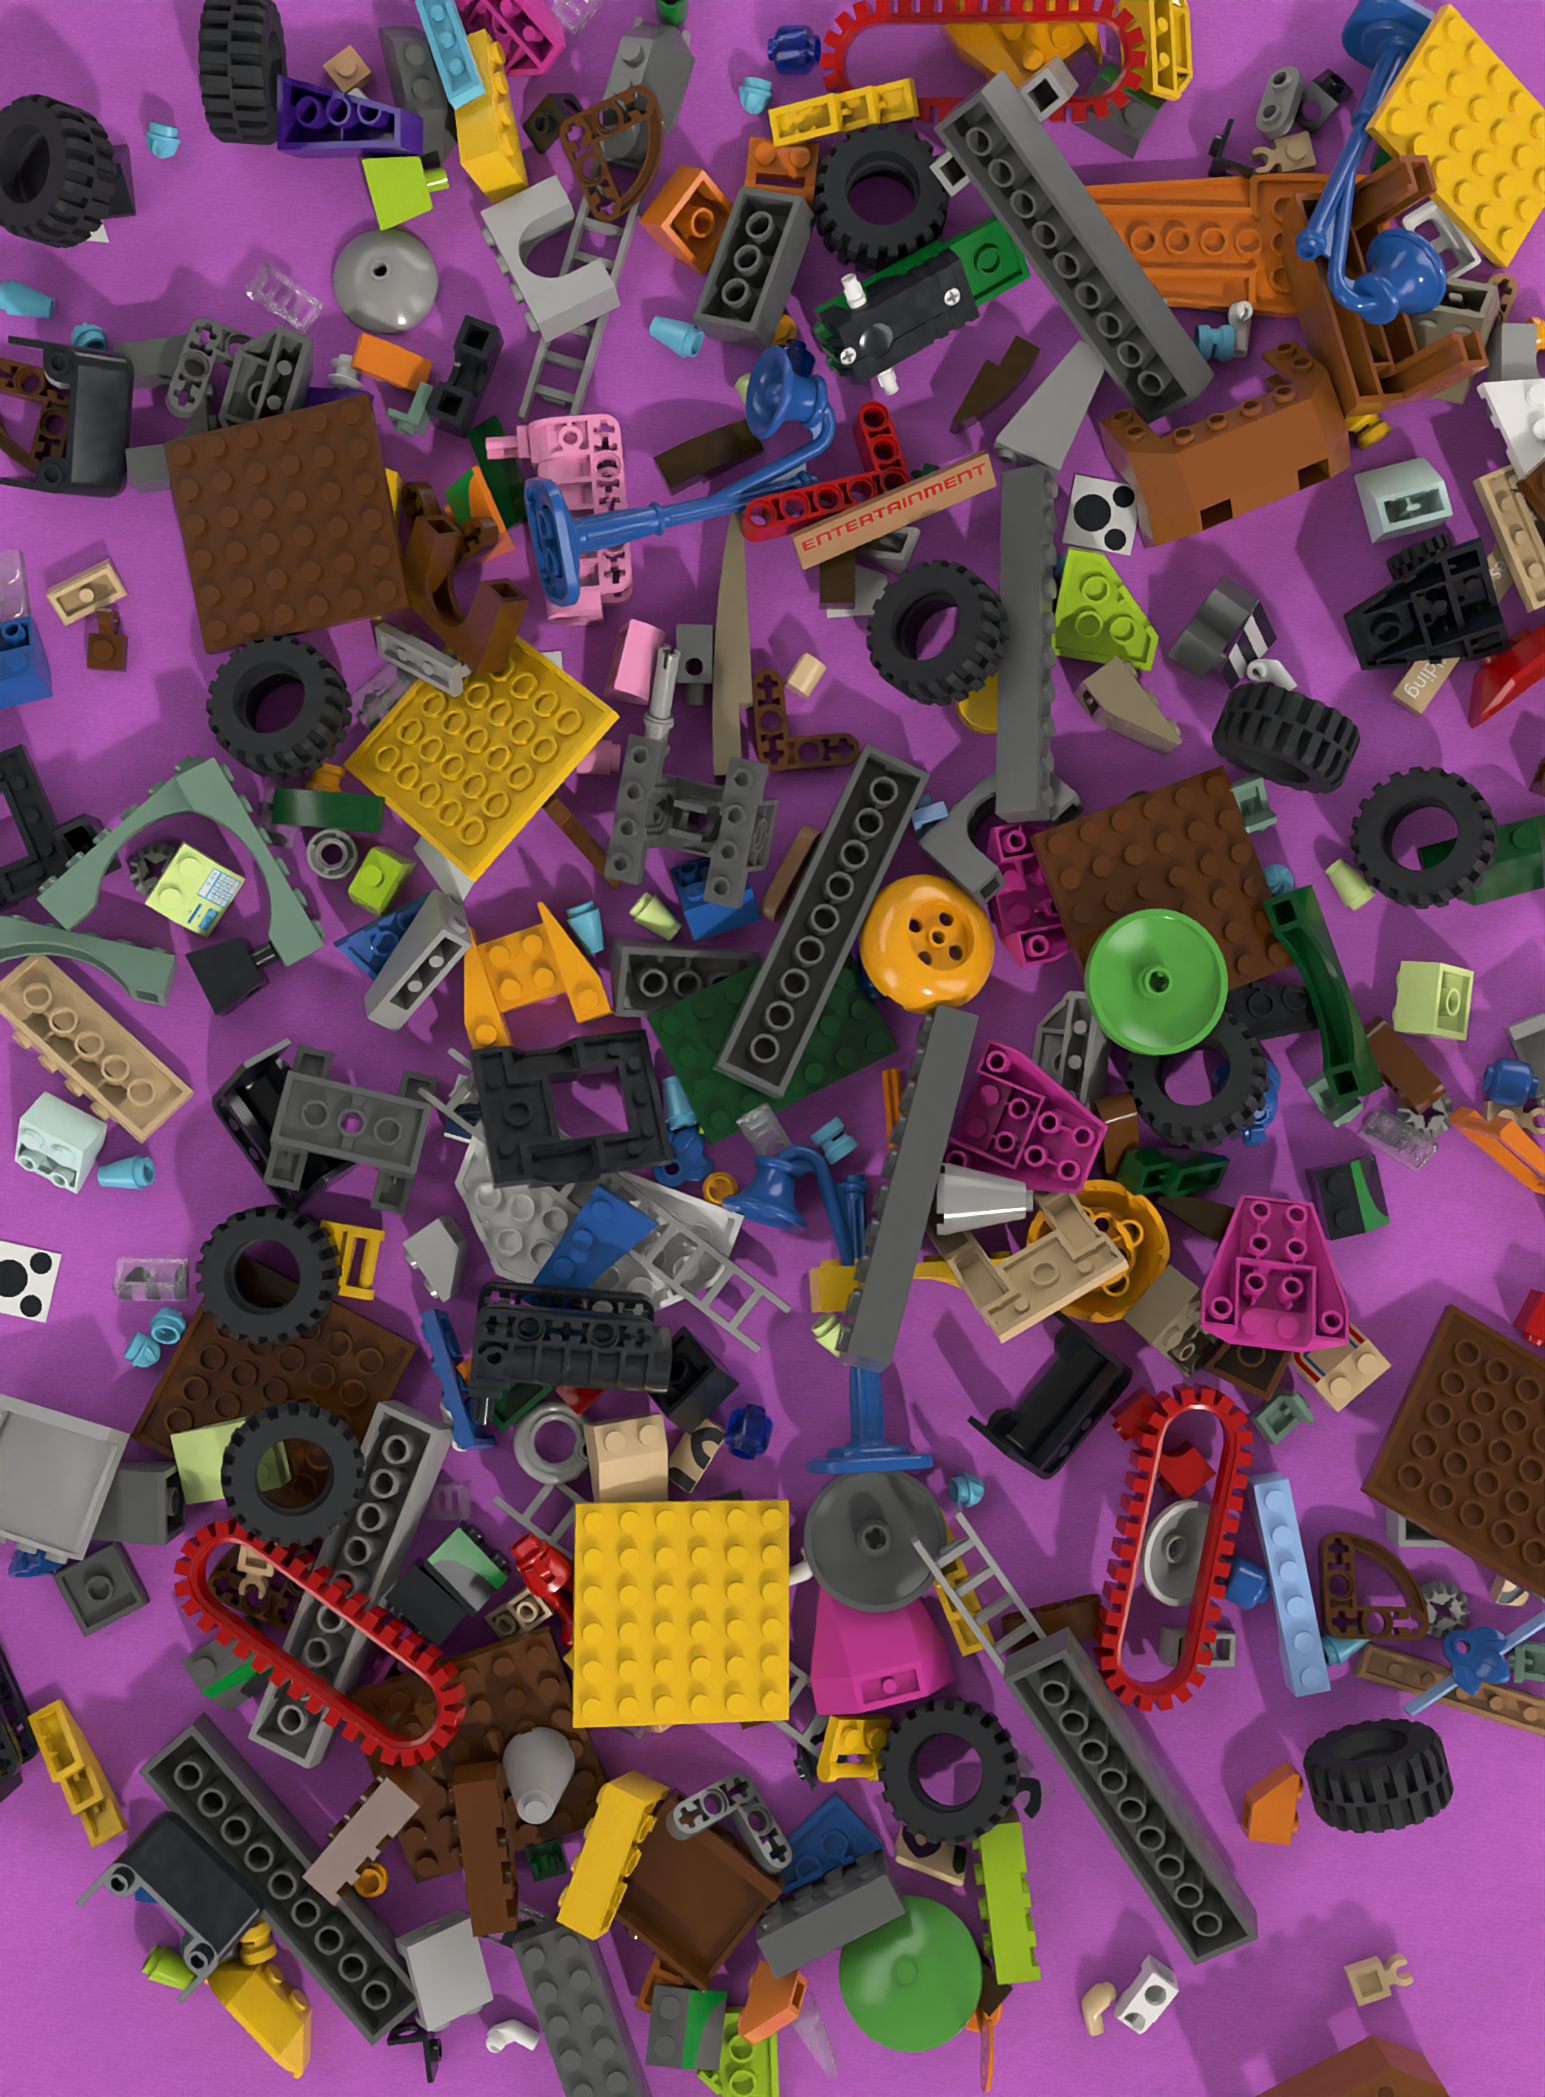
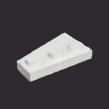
M1545 378L1483 382L1477 387L1481 399L1486 398L1493 413L1490 419L1495 429L1499 428L1508 446L1506 449L1507 456L1519 480L1545 457Z

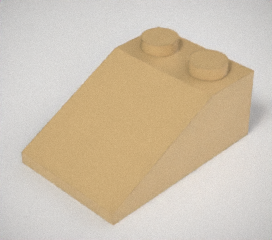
M649 1411L583 1424L594 1502L668 1501V1449L663 1415L661 1413Z

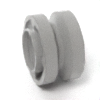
M323 830L317 833L308 844V863L315 873L324 878L340 879L346 877L355 869L358 863L359 853L355 841L348 834L340 830ZM331 844L338 845L343 852L341 861L334 865L328 864L323 858L324 849Z

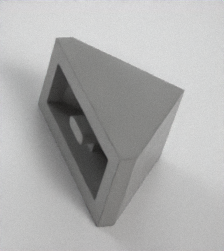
M904 526L858 546L855 555L899 574L908 568L921 531L915 527Z

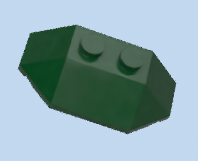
M1545 814L1498 826L1495 833L1499 839L1498 850L1493 851L1492 857L1495 859L1492 869L1484 871L1482 877L1485 880L1478 888L1475 885L1471 886L1467 890L1469 895L1463 898L1462 901L1472 906H1477L1545 887ZM1457 837L1418 848L1422 869H1428L1441 863L1453 850Z

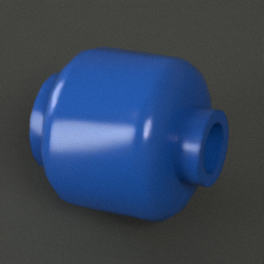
M1499 1058L1493 1065L1487 1064L1482 1082V1091L1487 1092L1488 1099L1493 1103L1520 1107L1526 1103L1528 1097L1535 1098L1539 1077L1533 1076L1532 1067L1527 1062Z
M1240 1555L1232 1560L1227 1558L1226 1561L1231 1564L1228 1578L1221 1576L1217 1578L1226 1586L1224 1599L1245 1610L1253 1608L1257 1602L1263 1605L1271 1591V1585L1267 1583V1570L1263 1566Z

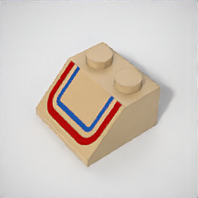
M1350 1321L1348 1345L1302 1353L1293 1352L1289 1360L1290 1365L1323 1403L1336 1412L1345 1407L1391 1366L1372 1342Z

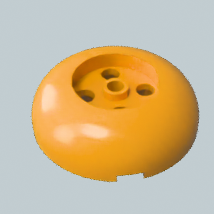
M929 874L911 875L900 878L885 886L875 895L859 929L861 960L872 983L884 996L888 995L894 1001L903 1005V1009L917 1014L926 1015L928 1013L932 1015L937 1004L954 1009L963 1006L982 989L993 966L995 955L994 934L985 910L957 883L944 877ZM940 915L946 919V926L940 922ZM916 920L919 923L920 929L918 933H914L909 929L910 921ZM949 949H950V952H951L955 957H957V960H954V959H952V958L950 957V955H949ZM920 959H929V965L925 964Z
M1102 1179L1086 1180L1081 1194L1075 1195L1093 1223L1100 1217L1106 1218L1109 1225L1104 1233L1109 1236L1117 1248L1125 1251V1259L1129 1268L1059 1309V1311L1067 1316L1088 1322H1111L1122 1319L1166 1269L1170 1255L1169 1239L1161 1216L1151 1202L1142 1194L1134 1196L1123 1185L1115 1181ZM1038 1209L1030 1224L1026 1247L1053 1231L1045 1221L1040 1209Z

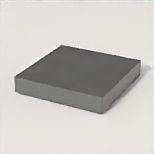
M113 1541L85 1556L83 1561L77 1560L52 1574L84 1637L150 1602L120 1542Z

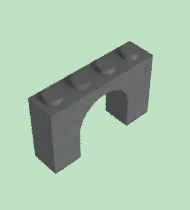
M187 334L112 344L113 352L124 354L133 364V390L170 385ZM200 339L197 350L203 352L205 344ZM190 359L184 362V368L188 374L201 376L204 373L203 366L197 360ZM210 376L197 411L190 417L185 430L174 440L222 429L218 415H214L213 402L218 400L215 382L210 380ZM184 384L183 390L189 394L192 386ZM164 444L125 449L129 484L139 493L173 489Z
M996 768L987 777L981 778L967 796L961 801L954 803L948 811V816L942 818L936 825L929 827L918 841L925 856L950 880L957 883L981 908L1007 884L1000 869L975 847V837L979 826L986 817L996 810ZM1050 772V786L1054 794V803L1050 807L1049 819L1043 821L1053 828L1075 820L1084 811L1078 794L1053 772Z

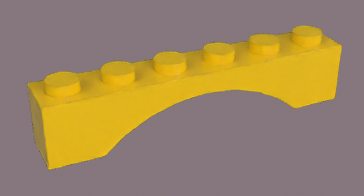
M1012 1251L992 1252L990 1260L995 1266L1012 1256ZM941 1255L923 1256V1262L916 1263L913 1279L936 1280L962 1289ZM854 1259L855 1266H841V1260L819 1261L820 1267L809 1269L812 1313L845 1310L849 1294H852L853 1289L858 1287L859 1281L853 1280L858 1259Z

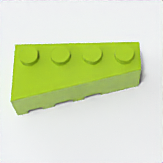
M1017 1809L1008 1810L1002 1820L988 1833L986 1832L978 1839L971 1841L972 1849H979L980 1862L974 1863L976 1885H983L984 1898H978L980 1921L987 1920L988 1933L982 1934L983 1951L985 1957L991 1956L998 1985L1041 1980L1040 1966L1037 1963L1033 1947H1037L1032 1916L1028 1910L1031 1909L1032 1904L1028 1880L1024 1873H1027L1021 1821Z

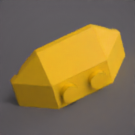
M1120 0L1119 13L1126 8L1136 19V22L1127 32L1140 26L1146 40V44L1134 49V51H1146L1148 53L1147 69H1133L1134 73L1144 78L1140 88L1148 94L1171 101L1178 100L1193 78L1190 11L1187 0ZM1121 43V63L1123 66L1124 53L1123 45Z
M238 1956L236 1959L220 1963L204 1982L210 1985L211 1991L222 2005L280 2066L290 2071L294 2078L299 2079L310 2060L312 2008L308 2005L306 1996L300 1990L293 1989L284 1979L280 1968L268 1961L255 1965H243L241 1957Z

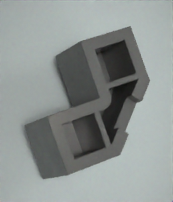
M1224 574L1201 604L1190 623L1177 638L1167 656L1199 679H1202L1209 669L1216 672L1228 655L1223 652L1224 648L1238 628L1243 631L1259 598Z

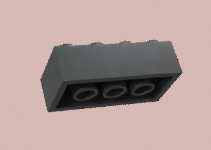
M740 186L692 318L708 338L764 350L771 347L817 220L802 196Z
M883 1848L874 1852L872 1850L856 1857L855 1862L843 1868L842 1866L834 1867L828 1870L822 1879L812 1884L808 1882L793 1889L791 1895L781 1900L777 1898L774 1903L771 1901L757 1920L756 1941L776 1980L906 1913L901 1883Z

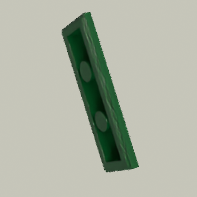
M494 415L468 432V438L507 530H510L528 522L524 501L525 482L515 458L489 460L487 458L486 438L506 436L498 416Z

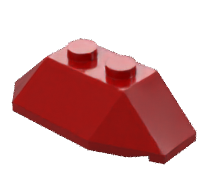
M1541 625L1532 631L1525 627L1509 639L1512 649L1485 657L1480 661L1484 667L1475 673L1473 677L1468 724L1472 729L1487 721L1545 676V625Z

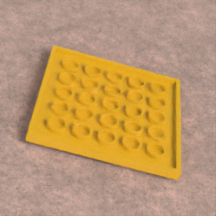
M516 635L504 670L478 675L471 671L468 676L462 678L464 691L456 697L418 678L343 764L348 771L375 795L385 797L384 803L474 882L478 880L620 717L611 707L518 635ZM446 646L442 653L447 654L453 650Z
M789 1500L575 1503L573 1728L789 1720Z

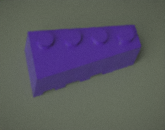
M277 74L278 151L301 159L423 156L422 117L401 108Z

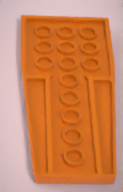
M1277 173L1252 175L1250 179L1243 176L1084 186L1162 299H1167V306L1228 312L1233 303L1248 301L1253 308L1252 315L1299 318L1282 263L1283 210L1295 193H1322L1331 174ZM1356 174L1355 184L1370 174ZM1390 221L1382 225L1383 231L1390 229Z

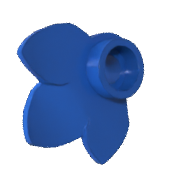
M666 1125L673 1155L672 1164L676 1165L678 1172L670 1175L665 1171L666 1165L653 1167V1174L657 1182L663 1186L673 1188L681 1185L685 1180L700 1181L706 1178L714 1168L715 1162L708 1156L702 1155L705 1147V1135L698 1133V1126L687 1127L675 1134Z
M1479 1626L1470 1632L1457 1629L1445 1635L1442 1641L1443 1654L1452 1663V1678L1454 1682L1466 1693L1475 1695L1481 1681L1499 1684L1510 1680L1508 1664L1503 1656L1498 1653L1507 1642L1506 1637L1502 1633L1490 1627ZM1458 1641L1465 1644L1467 1648L1465 1654L1458 1651Z

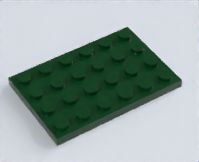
M850 951L783 1097L779 1099H774L712 1069L762 961L646 1018L709 1145L899 1051Z

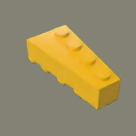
M484 28L466 36L486 93L456 110L454 109L460 164L489 201L494 204L529 188L509 94V85L503 65L506 62L505 54L501 44L498 41L494 42Z
M635 1770L605 1783L601 1787L596 1798V1804L599 1805L595 1817L590 1819L584 1830L583 1837L586 1841L583 1850L576 1855L571 1866V1872L574 1874L570 1885L565 1887L559 1898L558 1906L561 1909L556 1921L593 1941L608 1932L627 1888V1883L622 1880L624 1876L628 1877L637 1866L642 1854L637 1846L644 1840L648 1831L652 1832L657 1817L651 1814L658 1800H666L670 1791L669 1787Z

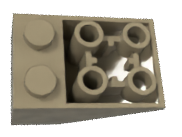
M1446 277V292L1439 306L1427 314L1412 315L1410 323L1418 350L1420 351L1450 333L1461 332L1463 338L1474 331L1480 332L1485 348L1501 306L1497 285ZM1474 374L1429 398L1463 405Z
M1118 655L1085 679L1073 693L1094 723L1164 756L1183 742L1179 737L1181 731L1177 724L1169 717L1165 719L1157 708L1159 702L1155 695L1149 689L1143 690L1136 680L1138 675L1133 666L1127 660L1122 662Z
M1169 1264L1122 1318L1189 1379L1193 1373L1200 1371L1204 1367L1207 1357L1217 1346H1221L1225 1341L1200 1327L1202 1290Z

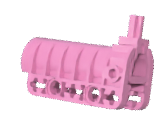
M593 414L544 418L529 423V426H516L517 436L486 438L488 460L519 458L521 467L532 466L537 477L554 481L561 490L572 519L608 512L607 502L600 504L605 501H620V503L614 502V511L627 509L621 431L618 421L611 415ZM601 424H607L609 430H615L614 433L594 431H599ZM609 441V449L617 447V450H602L603 442ZM605 460H611L612 466L617 465V468L605 467ZM597 466H604V468L598 470ZM620 483L619 487L612 486L611 493L605 492V486ZM630 542L620 544L615 549L605 548L580 554L579 599L574 605L560 607L552 604L546 597L548 621L553 624L567 626L604 623L603 607L619 606L627 603L633 595ZM625 554L623 559L617 558V562H611L610 558L607 559L605 557H616ZM611 570H619V583L614 584L613 572ZM621 592V597H615L614 593Z

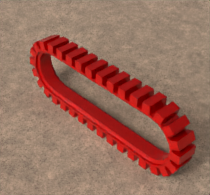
M864 0L853 4L855 20L846 11H843L834 20L841 28L842 33L839 35L828 29L823 43L834 48V53H821L820 68L834 70L833 73L822 78L827 91L830 93L838 91L843 93L855 90L848 77L846 66L849 47L856 36L867 28L881 25L1099 24L1107 26L1114 31L1123 45L1124 62L1121 74L1114 84L1103 93L1089 97H1071L1049 116L1051 123H1066V109H1072V122L1088 123L1089 108H1094L1096 119L1100 121L1112 117L1109 102L1113 101L1120 111L1131 102L1123 90L1127 87L1138 93L1144 78L1134 73L1133 69H1147L1148 53L1146 51H1134V49L1146 44L1142 29L1139 26L1127 32L1136 22V19L1126 8L1114 18L1119 5L1113 0H1102L1099 11H1095V0H1079L1078 10H1072L1073 0H1056L1055 11H1049L1050 0H1033L1032 11H1027V0H1010V11H1005V0H987V11L983 12V0H965V12H960V0H943L942 12H938V0H920V12H916V0H898V12H894L895 1L876 0L875 13H873L871 4ZM917 97L919 117H916V121L919 123H934L935 109H939L938 121H940L954 106L966 97ZM913 118L899 121L898 123H912Z
M1195 1382L1193 1383V1388L1186 1383L1172 1385L1174 1398L1164 1390L1160 1391L1153 1397V1400L1160 1409L1155 1411L1145 1406L1140 1415L1141 1419L1150 1424L1149 1429L1135 1427L1133 1441L1145 1448L1144 1451L1131 1449L1128 1462L1136 1469H1139L1140 1473L1126 1471L1124 1484L1136 1493L1135 1495L1122 1493L1120 1507L1128 1514H1131V1517L1118 1515L1115 1528L1123 1536L1127 1537L1125 1539L1113 1536L1111 1550L1118 1558H1122V1561L1109 1558L1106 1570L1118 1582L1104 1580L1102 1594L1113 1604L1100 1602L1098 1616L1105 1625L1096 1624L1093 1638L1101 1646L1093 1648L1094 1661L1099 1666L1098 1672L1109 1689L1128 1706L1133 1703L1138 1710L1151 1712L1153 1703L1161 1712L1173 1709L1171 1698L1173 1694L1182 1704L1193 1696L1186 1687V1684L1189 1682L1200 1688L1206 1678L1205 1674L1197 1667V1664L1210 1666L1213 1653L1202 1642L1215 1644L1217 1630L1206 1620L1219 1622L1222 1610L1210 1598L1224 1600L1226 1586L1215 1578V1575L1228 1578L1231 1566L1222 1556H1219V1553L1233 1556L1235 1542L1224 1534V1531L1237 1533L1240 1521L1229 1513L1228 1509L1242 1511L1244 1498L1232 1489L1233 1487L1246 1489L1248 1475L1237 1469V1465L1250 1467L1253 1456L1251 1452L1240 1447L1243 1444L1253 1443L1252 1430L1243 1425L1249 1421L1243 1410L1234 1404V1400L1219 1390ZM1190 1409H1205L1212 1412L1219 1419L1223 1429V1448L1182 1652L1176 1667L1167 1676L1156 1681L1142 1682L1130 1677L1124 1671L1121 1663V1647L1163 1439L1168 1425L1178 1414Z
M227 1517L208 1524L196 1531L195 1537L187 1539L180 1550L186 1556L176 1560L174 1574L186 1576L185 1579L174 1583L177 1597L190 1594L191 1598L181 1606L187 1616L190 1617L201 1611L203 1615L196 1626L205 1633L220 1626L221 1629L214 1639L224 1647L239 1640L232 1653L241 1660L256 1653L257 1656L250 1667L261 1674L273 1666L275 1669L268 1680L278 1688L292 1680L293 1683L286 1694L294 1700L298 1701L309 1693L311 1697L304 1707L314 1715L328 1707L329 1711L322 1721L331 1728H335L344 1720L348 1722L341 1732V1735L347 1740L353 1742L361 1734H364L366 1738L359 1749L367 1755L371 1756L376 1750L383 1747L380 1762L394 1765L401 1758L402 1767L412 1766L422 1759L426 1762L437 1755L455 1737L460 1729L457 1725L464 1719L466 1705L459 1704L458 1702L466 1696L463 1681L453 1684L449 1683V1680L459 1672L454 1664L450 1661L440 1669L436 1663L443 1652L434 1645L420 1653L418 1649L425 1639L415 1631L405 1637L404 1640L401 1639L400 1636L407 1626L397 1618L386 1624V1626L382 1625L389 1612L381 1606L377 1605L366 1613L364 1609L371 1599L361 1591L347 1599L346 1596L353 1586L343 1578L328 1585L335 1572L327 1566L323 1565L311 1572L310 1569L317 1561L311 1554L305 1552L293 1559V1555L299 1548L296 1543H290V1547H280L270 1540L268 1543L257 1540L256 1535L252 1532L247 1533L239 1526V1522L235 1517ZM224 1542L238 1543L249 1548L420 1675L432 1687L437 1700V1716L432 1728L418 1736H402L391 1731L219 1602L210 1592L206 1582V1564L211 1552Z

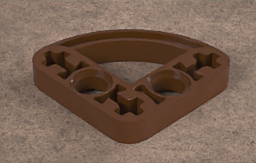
M646 85L633 86L567 118L560 127L559 135L562 145L589 207L596 218L605 222L612 221L628 212L644 197L658 173L665 140L662 110L653 89ZM639 91L641 96L648 95L650 102L646 105L647 112L643 114L641 109H635L627 113L632 119L627 123L625 111L618 103V100L623 98L624 106L636 100V92ZM604 107H612L618 114V123L611 130L605 129L599 121V113ZM647 120L648 146L645 161L636 181L622 196L599 142ZM572 123H575L577 128L584 127L586 133L581 136L585 148L591 144L594 148V151L584 153L578 159L574 152L581 150L577 140L570 141L568 134L572 131ZM588 158L596 159L601 165V175L596 180H590L583 174V163ZM606 179L610 186L604 187L603 191L607 198L613 197L616 201V204L612 206L613 213L610 215L607 210L601 211L598 204L602 202L599 190L593 194L590 190V187L600 185Z
M0 357V369L6 375L14 377L13 383L9 379L0 377V394L42 404L30 453L20 448L13 441L4 427L1 417L0 449L16 463L36 474L42 457H48L51 454L52 456L66 458L70 395H65L63 400V397L56 391L50 390L51 383L44 374V368ZM31 375L39 376V388L34 392H26L23 387L25 379ZM57 417L63 418L65 420L64 431L57 435L50 434L48 430L50 421ZM48 439L49 441H51V442H53V443H55V444H60V446L57 447V446L54 445V444H52V446H50L49 444H47V443L45 442V440Z
M1335 1532L1326 1534L1321 1538L1318 1543L1321 1623L1326 1634L1337 1639L1404 1641L1419 1640L1426 1635L1429 1629V1618L1423 1594L1411 1572L1398 1557L1379 1543L1356 1534ZM1335 1539L1337 1545L1344 1548V1552L1339 1553L1337 1556L1338 1565L1345 1564V1570L1340 1568L1328 1569V1564H1336L1335 1553L1328 1550V1545L1334 1544ZM1355 1552L1370 1558L1389 1574L1400 1590L1406 1607L1357 1606ZM1334 1575H1340L1346 1581V1591L1341 1596L1335 1595L1329 1588V1580ZM1338 1612H1340V1616L1343 1619H1357V1626L1341 1627V1632H1339L1338 1626L1332 1625V1618L1338 1617ZM1372 1612L1378 1613L1384 1622L1382 1631L1377 1634L1372 1633L1366 1625V1619ZM1409 1614L1411 1620L1418 1623V1627L1413 1628L1411 1634L1410 1629L1407 1627H1393V1620L1409 1619Z
M321 1536L311 1539V1542L314 1543L317 1539L322 1540ZM235 1544L219 1560L207 1581L210 1592L222 1604L277 1628L290 1630L295 1616L287 1620L284 1618L286 1612L281 1608H286L291 1603L293 1596L300 1597L293 1609V1612L296 1614L305 1590L298 1587L287 1576L282 1588L269 1583L268 1591L265 1594L266 1603L262 1607H254L248 1601L249 1591L258 1589L255 1584H249L245 1595H240L239 1599L235 1598L239 1593L236 1589L228 1588L225 1592L220 1590L221 1583L217 1582V1580L227 1576L230 1578L228 1584L238 1589L239 1584L247 1574L234 1568L239 1560L241 1544ZM311 1545L300 1546L296 1556L305 1552L312 1555L314 1547Z

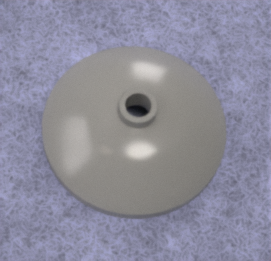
M388 228L381 231L380 229H375L357 236L343 249L335 264L333 288L340 308L350 321L371 333L392 335L415 327L429 314L438 293V272L431 254L418 239L400 230ZM378 269H387L384 276H376Z
M1193 1499L1175 1502L1165 1508L1153 1520L1144 1536L1140 1553L1142 1580L1149 1593L1167 1605L1185 1606L1192 1602L1211 1508L1210 1505ZM1219 1553V1556L1226 1559V1554Z

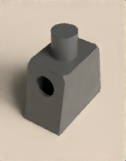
M676 624V649L681 652L676 683H684V705H705L706 684H713L714 626ZM695 659L700 660L701 673L691 675L689 673V663Z

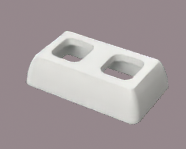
M1432 200L1402 219V228L1415 232L1416 227L1426 221L1434 223L1440 235L1430 242L1438 254L1445 250H1450L1458 261V266L1447 272L1446 277L1458 278L1480 264L1481 258L1468 237Z

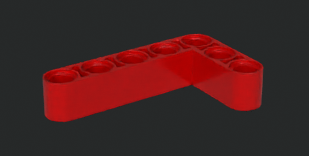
M878 401L866 402L860 408L854 421L852 433L865 473L764 496L750 501L746 506L740 523V531L743 536L752 542H762L787 536L888 492L885 487L887 484L897 488L911 482L887 407ZM864 420H872L878 427L868 426ZM874 452L885 454L888 460L879 459ZM851 493H861L866 500H856ZM818 501H828L833 508H823ZM793 508L800 516H789L784 509ZM750 517H762L766 524H755Z

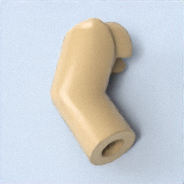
M1104 1981L1101 1984H1095L1082 1998L1081 2006L1087 2033L1091 2036L1104 2032L1101 2013L1116 1998V1990L1109 1982Z

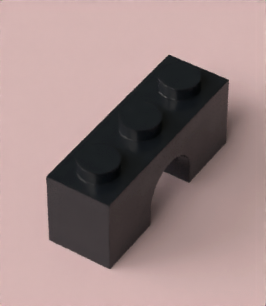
M465 315L453 346L455 359L451 374L446 383L439 381L427 411L433 427L464 439L467 438L504 345L499 327Z

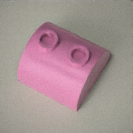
M630 619L619 629L602 697L636 705L649 704L653 692L658 649L661 647H671L670 644L664 643L666 637L664 631L635 619Z

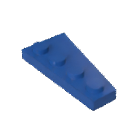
M599 1183L532 1283L587 1288L655 1229L659 1222L602 1183ZM526 1295L522 1298L531 1306H539L541 1304V1300L536 1295ZM547 1296V1307L551 1308L552 1297ZM564 1298L563 1303L554 1304H561L564 1308L571 1302V1298Z
M435 1308L422 1312L423 1323L421 1324V1332L425 1341L428 1344L430 1343L434 1356L431 1358V1365L436 1376L441 1379L444 1389L441 1392V1398L447 1411H450L454 1425H452L451 1431L455 1442L461 1446L462 1450L486 1451L497 1447L498 1443L495 1435L487 1436L484 1426L479 1425V1421H472L474 1398L468 1397L469 1386L456 1368L459 1365L458 1358L462 1357V1351L447 1312Z

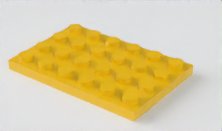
M1449 3L1440 6L1365 130L1392 159L1398 155H1427L1437 187V191L1429 195V198L1497 269L1505 268L1509 265L1545 206V109Z

